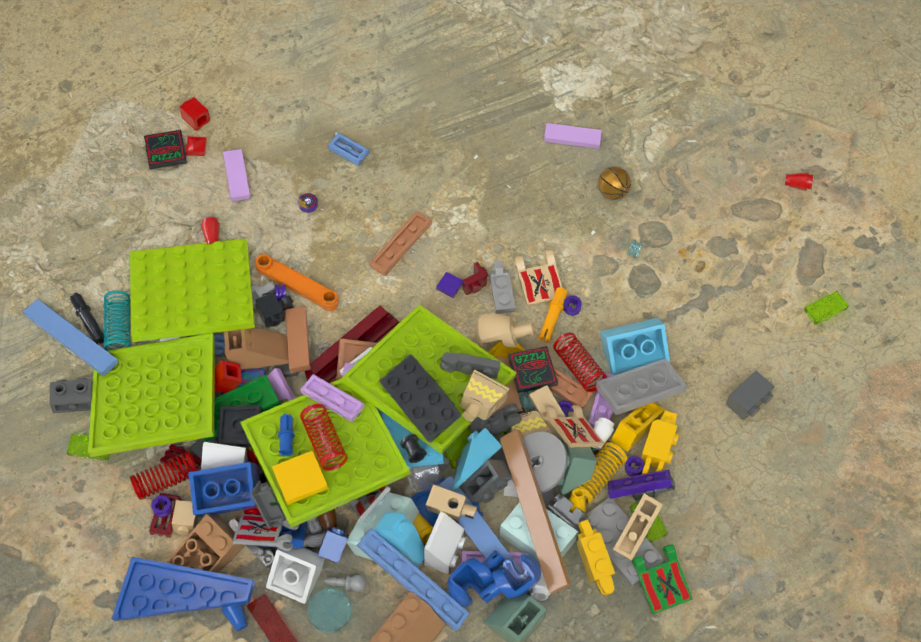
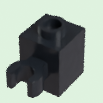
M273 292L255 300L257 311L266 328L279 325L284 321L283 311L294 308L290 295L278 301Z

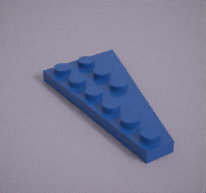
M132 557L111 619L113 621L249 604L256 582L252 579Z

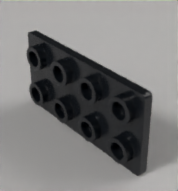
M412 354L407 356L380 380L382 386L429 443L434 441L462 416L455 407L454 402Z

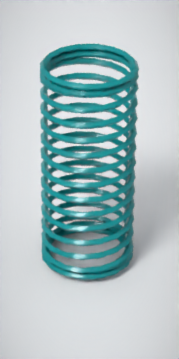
M114 290L104 295V349L106 351H109V349L115 350L107 345L115 347L131 346L130 296L124 291ZM112 294H123L127 296V298L123 296H113L106 299L109 295ZM112 298H124V299H127L126 301H124V300H112V301H108L109 299H112ZM111 343H124V344H123V345H114V344H111Z

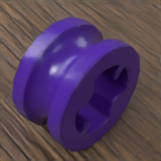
M282 284L280 287L275 285L278 301L287 296L285 284Z
M577 296L567 297L564 301L565 313L571 316L580 313L582 306L580 298ZM569 304H576V308H572V306L569 307Z
M637 456L629 457L625 464L626 474L631 477L641 475L644 469L643 460ZM632 463H635V466H638L637 470H634V468L631 467Z
M158 496L151 503L153 512L157 517H166L171 513L172 505L166 496ZM160 503L165 505L163 510L159 508Z

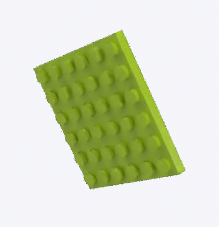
M247 238L217 241L211 244L198 243L130 251L132 342L255 328Z
M419 304L342 376L341 382L412 434L417 435L419 439L438 453L442 454L473 422L463 417L465 410L460 406L472 374L467 375L456 370L452 373L443 371L440 367L443 354L447 352L499 360ZM410 354L434 378L462 414L458 420L431 443L425 439L380 383L383 377ZM501 362L497 379H491L507 387L516 377L517 373Z
M213 333L109 350L107 352L117 359L118 364L105 376L93 370L88 443L90 457L214 437L215 336Z
M342 378L330 384L364 403L365 408L355 418L353 423L326 408L333 427H335V431H337L340 442L348 456L346 463L338 469L331 471L322 469L317 454H315L312 443L305 431L300 414L304 408L317 404L316 401L306 395L297 397L241 422V426L274 491L290 528L410 475V470L376 407L341 382ZM323 408L314 409V410L310 411L309 413H307V414L304 416V419H305L308 415H310L311 413H313V412H315V411H319V410H324V409H323ZM322 412L315 413L311 415L308 419H311L316 415H320ZM283 414L293 416V432L295 437L293 438V454L291 456H281L279 454L280 438H278V432H280V417ZM313 450L328 489L287 505L272 466ZM339 455L334 459L327 460L325 463L335 461L343 455ZM345 456L338 462L332 464H324V466L328 467L337 465L344 460Z

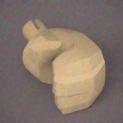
M482 314L475 325L476 340L485 351H487V342L502 340L505 347H517V338L535 335L532 322L515 326L511 317L502 314Z

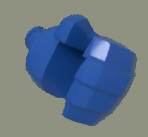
M494 550L482 563L476 558H470L460 564L447 580L450 596L461 606L466 607L473 604L471 597L466 591L473 589L483 600L485 596L481 597L479 591L495 582L491 572L504 561L503 556Z
M524 553L521 555L520 561L525 572L520 573L515 568L511 558L505 559L502 568L492 571L495 582L479 591L481 597L485 596L483 600L488 603L500 593H503L509 599L524 595L540 581V564L531 554Z

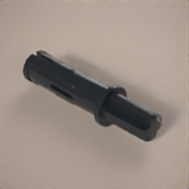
M74 293L70 296V301L76 310V316L80 317L92 340L96 344L103 343L104 334L90 312V306L86 305L80 294Z

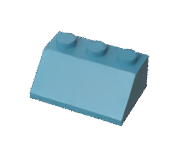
M658 318L600 331L603 352L612 375H617L665 358L670 362L665 324Z

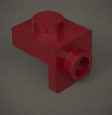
M478 262L474 263V274L463 279L462 290L466 296L471 293H477L487 286L488 272Z

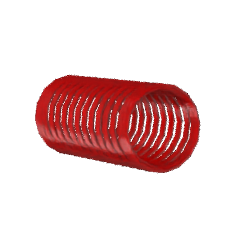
M571 332L565 333L554 342V351L564 364L567 365L586 392L597 390L594 387L596 383L588 387L587 385L596 381L600 375H603L600 380L607 378V375L597 365L585 347L582 346V343H580L575 334ZM572 335L571 337H568V338L564 339V340L560 343V345L558 346V348L556 349V346H557V344L559 343L560 340H562L563 338H565V337H567V336ZM573 338L571 341L567 342L561 349H559V347L566 340Z
M317 403L304 408L300 414V419L322 469L331 471L340 468L346 463L348 456L340 442L337 431H335V427H333L325 405ZM317 408H323V409H324V410L315 411V412L311 413L310 415H308V416L304 419V416H305L307 413H309L310 411H312V410H314V409H317ZM318 412H322L320 415H316L313 418L308 419L311 415ZM339 455H343L335 461L325 463L327 460H331L338 457ZM345 456L344 460L337 465L328 467L324 466V464H332L338 462Z
M189 451L185 452L186 459L192 472L198 471V468L191 453ZM180 454L188 476L177 455L176 459L182 470L183 477L174 458H172V462L177 470L179 479L173 470L170 460H167L173 473L174 480L169 473L166 463L163 461L170 483L165 476L161 464H158L166 486L161 479L157 467L154 465L162 488L157 482L153 469L149 468L157 489L153 485L148 470L145 469L153 492L148 485L143 471L140 473L147 486L148 493L139 474L136 473L137 478L135 475H130L132 487L139 500L146 499V495L148 497L151 494L155 495V491L159 493V489L161 491L164 488L168 489V485L172 487L173 484L177 485V482L181 483L182 480L186 481V478L189 479V472L191 471L186 464L183 454Z

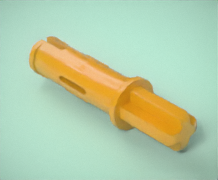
M563 287L556 289L552 301L548 304L549 310L538 335L540 341H543L545 333L547 335L544 342L549 343L554 327L559 314L564 309L563 304L567 296V290Z

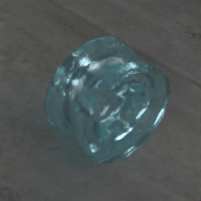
M633 239L627 255H633L634 258H637L642 249L643 242L637 243L636 239Z

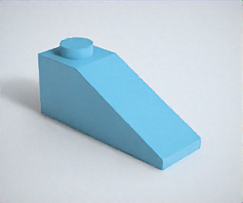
M486 428L480 433L477 431L473 432L467 438L469 443L463 448L452 485L454 490L502 447Z
M385 513L374 530L419 568L424 560L425 547L415 526L402 513Z

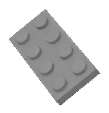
M665 358L596 382L595 387L613 412L618 415L686 392L687 385Z
M608 498L586 515L589 516L588 519L590 520L592 530L596 529L598 533L601 532L612 565L626 582L633 587L640 580L631 560L613 551L629 518L613 499ZM645 537L634 557L641 556L647 570L665 563V559Z

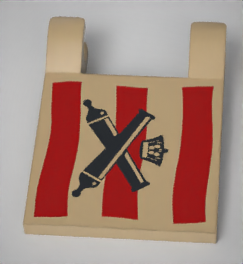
M552 250L545 251L544 259L547 265L525 269L523 257H515L514 264L527 306L551 302L556 289L562 287Z
M572 405L574 412H569V417H557L553 406H545L547 413H542V418L550 421L569 448L604 445L602 439L584 418L582 408L579 405Z

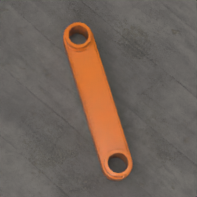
M261 254L256 258L255 266L260 275L280 285L285 284L287 289L319 305L326 311H333L337 308L339 299L335 291L276 261L269 255Z

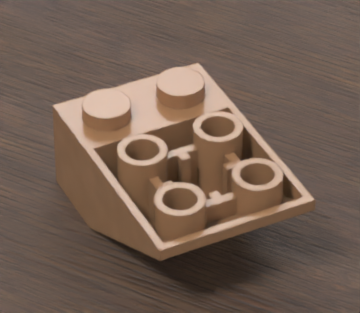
M256 327L224 332L226 359L228 362L240 364L241 370L289 364L286 335Z
M206 514L167 563L218 573L236 557L245 545L233 544L235 532L219 515Z

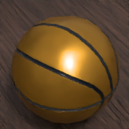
M609 167L599 175L598 188L600 193L607 199L618 200L625 197L630 191L631 179L628 172L623 168Z

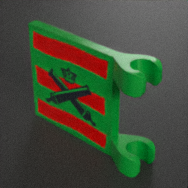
M673 544L663 547V552L668 562L646 570L641 556L634 557L631 561L639 577L652 615L693 600Z

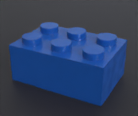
M247 462L189 472L193 515L204 517L206 514L217 515L258 508L250 494L258 481H260L258 464Z

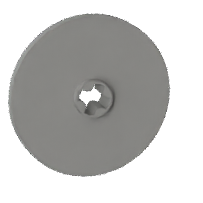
M543 431L533 432L523 437L540 492L544 493L555 487L564 476L568 461L567 451L562 441L555 435ZM536 460H539L541 462L539 466L536 465Z

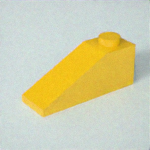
M655 402L635 409L619 423L611 441L628 452L649 431L652 422L662 416L665 409Z

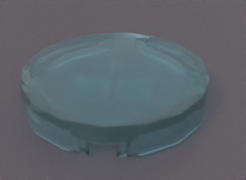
M324 589L317 592L311 598L308 605V617L319 631L325 633L336 632L348 624L351 617V603L348 597L341 591Z

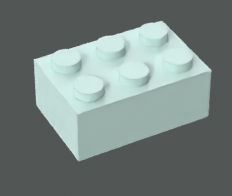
M388 492L363 521L358 519L346 542L353 553L372 560L356 545L370 528L373 530L376 528L385 513H402L413 524L419 511L412 499Z
M519 502L500 525L499 536L521 552L531 554L539 563ZM547 510L563 558L576 542L578 531Z

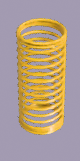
M606 443L599 453L596 454L595 458L599 465L595 466L596 469H594L591 479L582 484L583 486L577 487L585 491L586 505L593 501V498L599 494V491L607 484V481H610V478L627 461L625 452L614 443ZM607 446H611V447L615 448L616 450H618V451L621 453V455H620L617 451H615L614 449L609 448V447H607ZM609 450L615 452L621 459L617 458Z

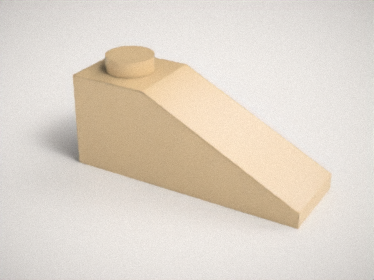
M644 494L614 546L613 551L632 561L663 504Z

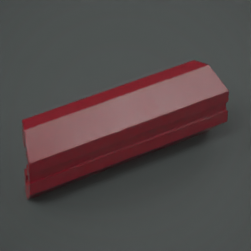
M379 305L340 339L379 343L400 322ZM340 339L311 363V369L305 371L307 381L313 374L329 384L337 381Z

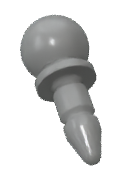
M347 575V578L331 577L325 579L327 584L346 586V590L352 589L355 592H361L366 587V579L362 575H354L352 577Z

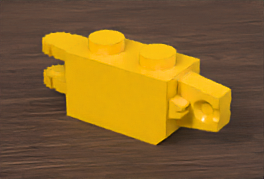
M665 410L660 420L657 419L652 422L641 456L645 464L642 474L649 473L650 466L658 468L655 471L657 472L664 470L666 463H671L674 453L670 451L671 445L676 446L679 434L676 433V413Z
M587 519L578 523L581 534L577 535V547L590 583L596 582L600 594L608 596L615 589L611 577L615 572L601 532L598 533L596 529L592 530Z

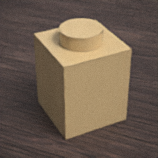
M176 500L172 519L174 532H177L179 535H189L197 526L199 516L193 515L191 501Z

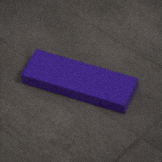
M667 469L608 481L609 498L613 499L672 487L670 470Z

